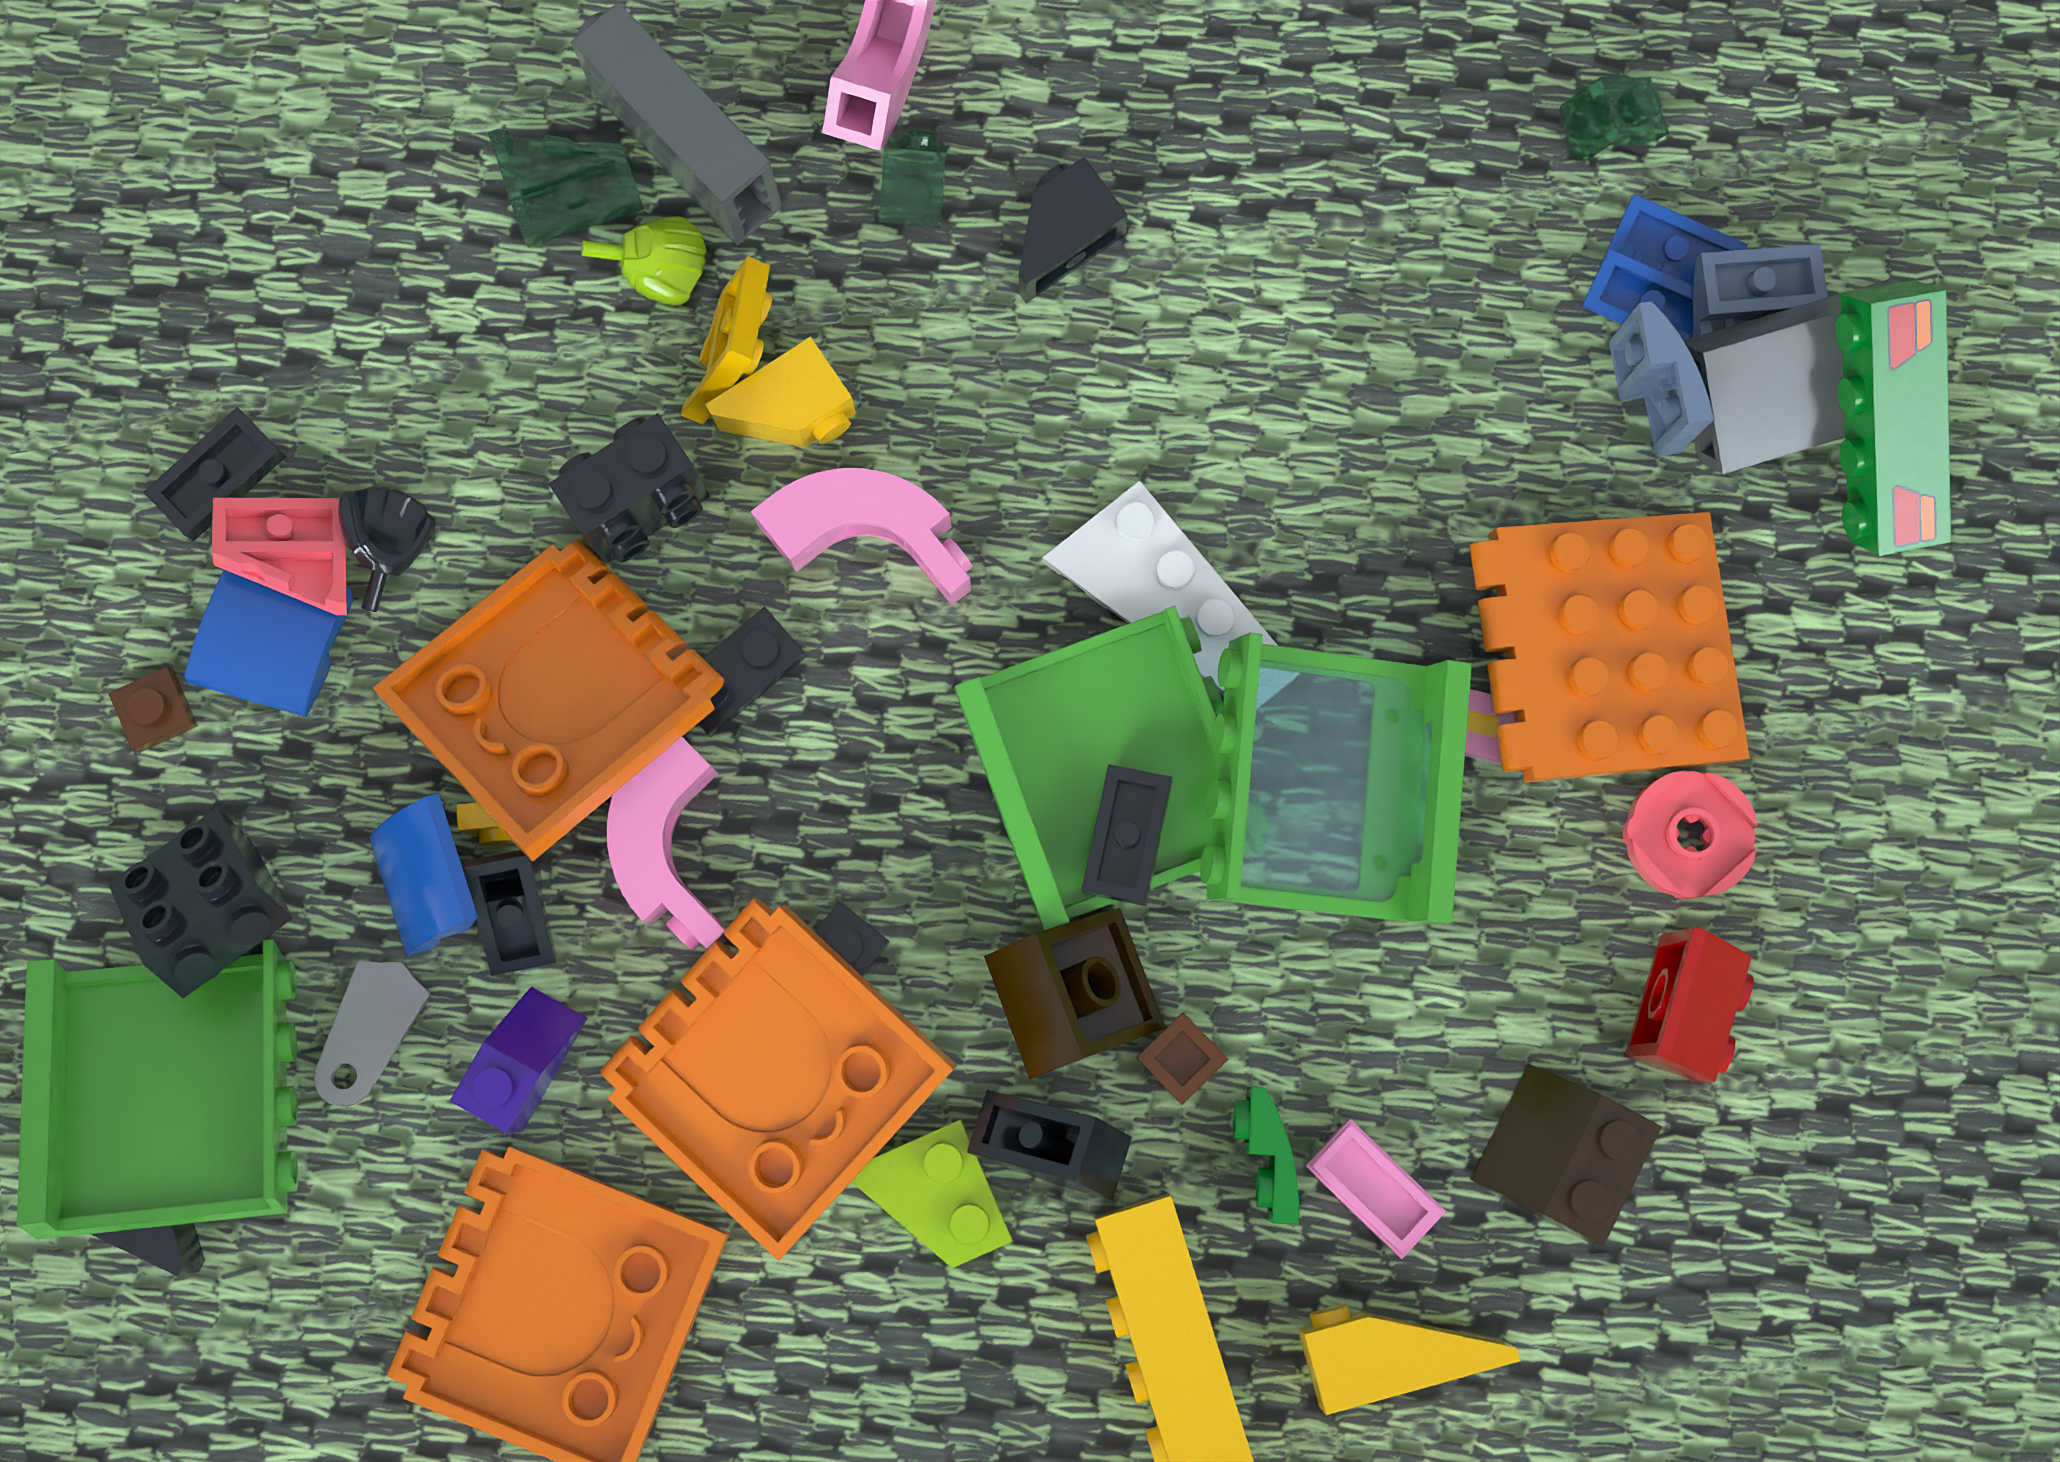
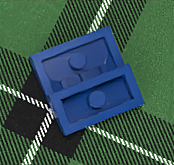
M1634 194L1629 200L1581 307L1622 325L1639 303L1652 301L1668 318L1683 340L1692 338L1696 256L1707 252L1746 250L1748 244Z
M223 570L197 631L184 675L185 680L193 685L307 717L328 676L332 664L329 651L347 615L332 614L242 576ZM347 588L348 615L353 602L350 588Z
M439 793L425 796L389 817L372 832L369 839L406 957L432 950L443 937L467 931L477 920L478 916Z

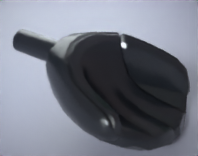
M368 487L356 491H346L340 497L338 504L339 522L346 546L352 550L353 556L361 566L372 570L361 607L372 612H377L387 575L400 576L409 568L426 547L436 526V520L427 513L422 503L412 498L409 494L387 487Z

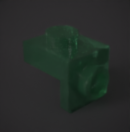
M1600 77L1563 103L1559 108L1574 158L1577 161L1589 160L1610 145H1646L1654 143L1669 134L1661 109V99L1654 89L1651 77Z
M919 130L900 131V139H890L884 146L879 222L934 228L941 227L947 161L950 158L951 145L937 143V134Z

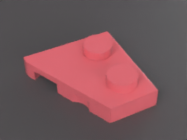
M213 498L212 556L214 565L332 614L347 615L346 543L339 522L338 504L340 498Z

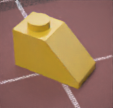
M811 336L705 404L713 423L721 432L806 447L815 440H818L820 444H826L835 440L850 427L851 422L849 418L856 414L852 396Z

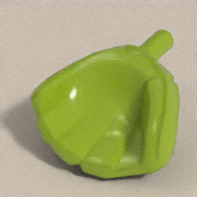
M681 216L659 218L641 224L624 233L621 245L583 240L581 247L582 256L619 260L621 273L639 294L651 300L672 306L682 305L691 298V293L703 273L707 252L699 229Z

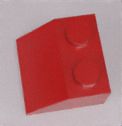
M1695 926L1660 935L1624 1057L1696 1082H1716L1718 1073L1723 1074L1726 1072L1734 1055L1736 1040L1735 1037L1729 1034L1736 1011H1743L1752 993L1754 977L1747 973L1752 956L1709 931Z

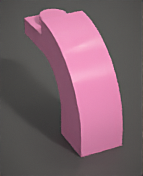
M865 0L851 46L845 58L831 76L822 133L881 151L902 113L926 44L936 0Z
M841 468L817 472L784 486L751 511L758 527L795 572L799 571L825 549L841 540L856 536H873L889 540L903 548L916 561L951 605L971 591L970 577L966 574V572L973 568L969 559L951 538H948L943 543L938 540L940 536L952 528L950 513L926 491L898 476L864 468Z
M681 737L612 795L607 820V847L615 880L624 898L643 922L653 925L669 910L674 916L666 925L690 950L694 951L700 944L708 949L715 940L724 944L728 940L724 934L726 927L686 887L679 877L672 857V835L676 821L685 806L718 773Z

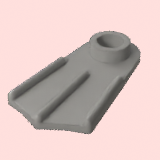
M363 960L357 962L314 1072L315 1088L320 1097L326 1102L346 1107L362 1101L370 1093L431 997V992L416 980L403 962L378 963ZM344 1065H352L357 1073L355 1083L348 1089H340L335 1081L337 1070Z

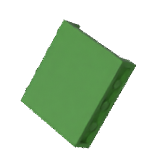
M1175 605L1157 614L990 675L971 679L954 687L1027 889L1044 930L1069 923L1071 918L1117 902V900L1083 894L1082 892L1108 764L1172 777L1173 782L1150 889L1200 871L1203 851L1208 844L1211 845L1213 818H1209L1207 815L1206 798L1211 781L1214 778L1217 779L1219 753L1214 752L1212 747V731L1216 714L1223 712V703L1211 676L1202 678L1193 654L1201 652L1202 648L1195 626L1189 615L1182 618L1179 617ZM1255 796L1248 798L1244 854L1265 850L1260 835L1268 833V825Z
M273 939L263 940V954L239 957L217 976L202 984L185 998L180 997L144 965L66 972L55 959L27 962L17 1203L18 1227L38 1240L287 1213V1192L297 1191L298 1188L297 1157L295 1151H287V1126H296L298 1103L295 1087L287 1086V1062L296 1061L297 1035L294 1023H286V999H295L297 978L293 960H285Z

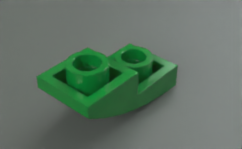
M1247 1087L1246 1100L1235 1099L1233 1139L1244 1140V1153L1269 1155V1168L1258 1167L1256 1207L1267 1208L1266 1220L1271 1223L1299 1225L1297 1175L1285 1127L1266 1088Z

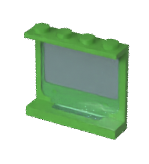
M1248 633L1229 641V646L1223 650L1218 665V683L1220 687L1225 688L1223 713L1217 715L1212 731V747L1214 752L1219 753L1217 779L1214 778L1211 781L1206 798L1207 815L1209 818H1213L1211 845L1208 844L1203 851L1200 865L1202 883L1207 884L1206 900L1419 924L1452 923L1472 663L1446 660L1429 666L1283 647L1262 644L1263 634Z

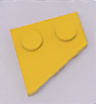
M747 256L722 290L710 331L698 360L699 364L707 367L706 375L692 394L685 398L680 416L699 424H704L710 417L705 404L733 387L742 374L750 376L756 369L764 348V341L757 338L758 330L765 321L772 303V294L766 292L770 265Z

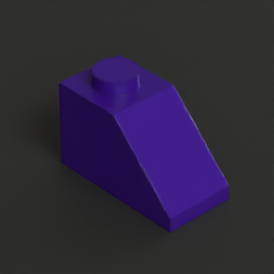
M530 987L483 1042L452 1095L450 1102L505 1133L523 1132L588 1018L534 987Z

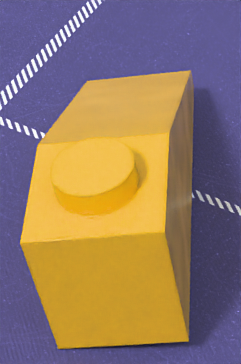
M1348 1304L1330 1306L1309 1314L1312 1325L1297 1328L1320 1409L1326 1415L1520 1362L1517 1348L1505 1341L1362 1311L1350 1314Z

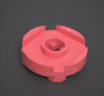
M1696 771L1672 772L1651 782L1632 802L1622 830L1629 859L1638 874L1656 890L1682 900L1716 895L1733 887L1751 868L1757 848L1753 849L1755 843L1754 828H1757L1756 815L1748 798L1731 781L1723 776L1709 772L1705 774ZM1681 819L1687 824L1697 820L1703 824L1705 830L1701 832L1699 837L1704 847L1700 851L1693 846L1683 848L1679 844L1677 838L1680 832L1676 826Z

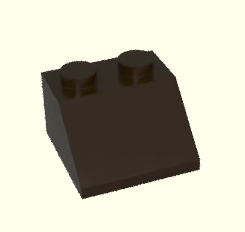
M1120 907L1034 933L984 956L1029 1079L1166 1028Z
M1527 1064L1470 1180L1585 1242L1604 1247L1662 1126L1600 1093Z

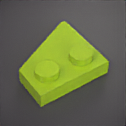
M961 1119L873 1158L852 1181L854 1185L951 1268L1013 1242L978 1157L967 1153L970 1139Z

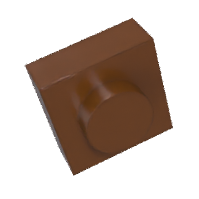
M165 667L108 693L129 745L133 751L138 753L198 727L175 670L169 667Z
M1184 1012L1169 1024L1136 1057L1180 1105H1183L1229 1060Z

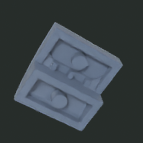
M1820 244L1700 253L1696 256L1694 273L1693 337L1827 298Z
M1652 301L1642 302L1636 306L1609 341L1620 401L1645 398L1656 457L1679 454L1714 420L1701 374L1680 334Z

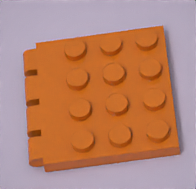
M1710 512L1498 527L1488 534L1489 541L1477 542L1469 546L1476 590L1496 589L1497 597L1479 600L1478 608L1485 652L1505 651L1506 660L1487 663L1494 715L1515 714L1516 723L1496 726L1503 772L1523 770L1524 782L1529 783L1718 765L1750 759Z
M576 540L561 551L553 544L375 685L373 689L393 713L533 862L715 709L710 698L721 689L724 678L694 649L687 650V642L656 612L648 611V605L615 573H610V568L581 540Z
M754 897L724 930L725 936L739 949V952L735 955L726 945L715 940L681 978L682 984L696 997V1000L692 1002L684 993L673 988L638 1027L640 1033L654 1047L650 1049L637 1037L630 1036L600 1069V1072L615 1088L607 1099L779 1261L957 1067V1064L790 908L784 904L773 911L763 901Z
M508 1146L505 1156L482 1149L464 1190L465 1194L485 1202L482 1211L465 1205H458L437 1254L439 1257L457 1264L458 1268L454 1274L438 1267H432L411 1316L412 1320L432 1328L431 1332L427 1336L413 1330H405L387 1376L408 1385L403 1399L553 1461L638 1462L730 1233L519 1147Z

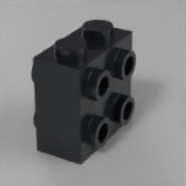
M659 413L647 420L644 417H639L624 424L613 435L612 443L593 455L590 452H585L573 457L559 469V477L548 483L582 536L605 564L615 558L619 563L635 558L650 545V540L648 539L650 535L667 524L671 528H678L692 521L703 510L701 502L710 497L694 465Z
M218 807L197 822L186 826L178 836L143 861L129 867L121 877L109 885L143 965L182 998H185L205 982L213 979L224 968L261 941L269 938L276 930L293 919L257 847Z

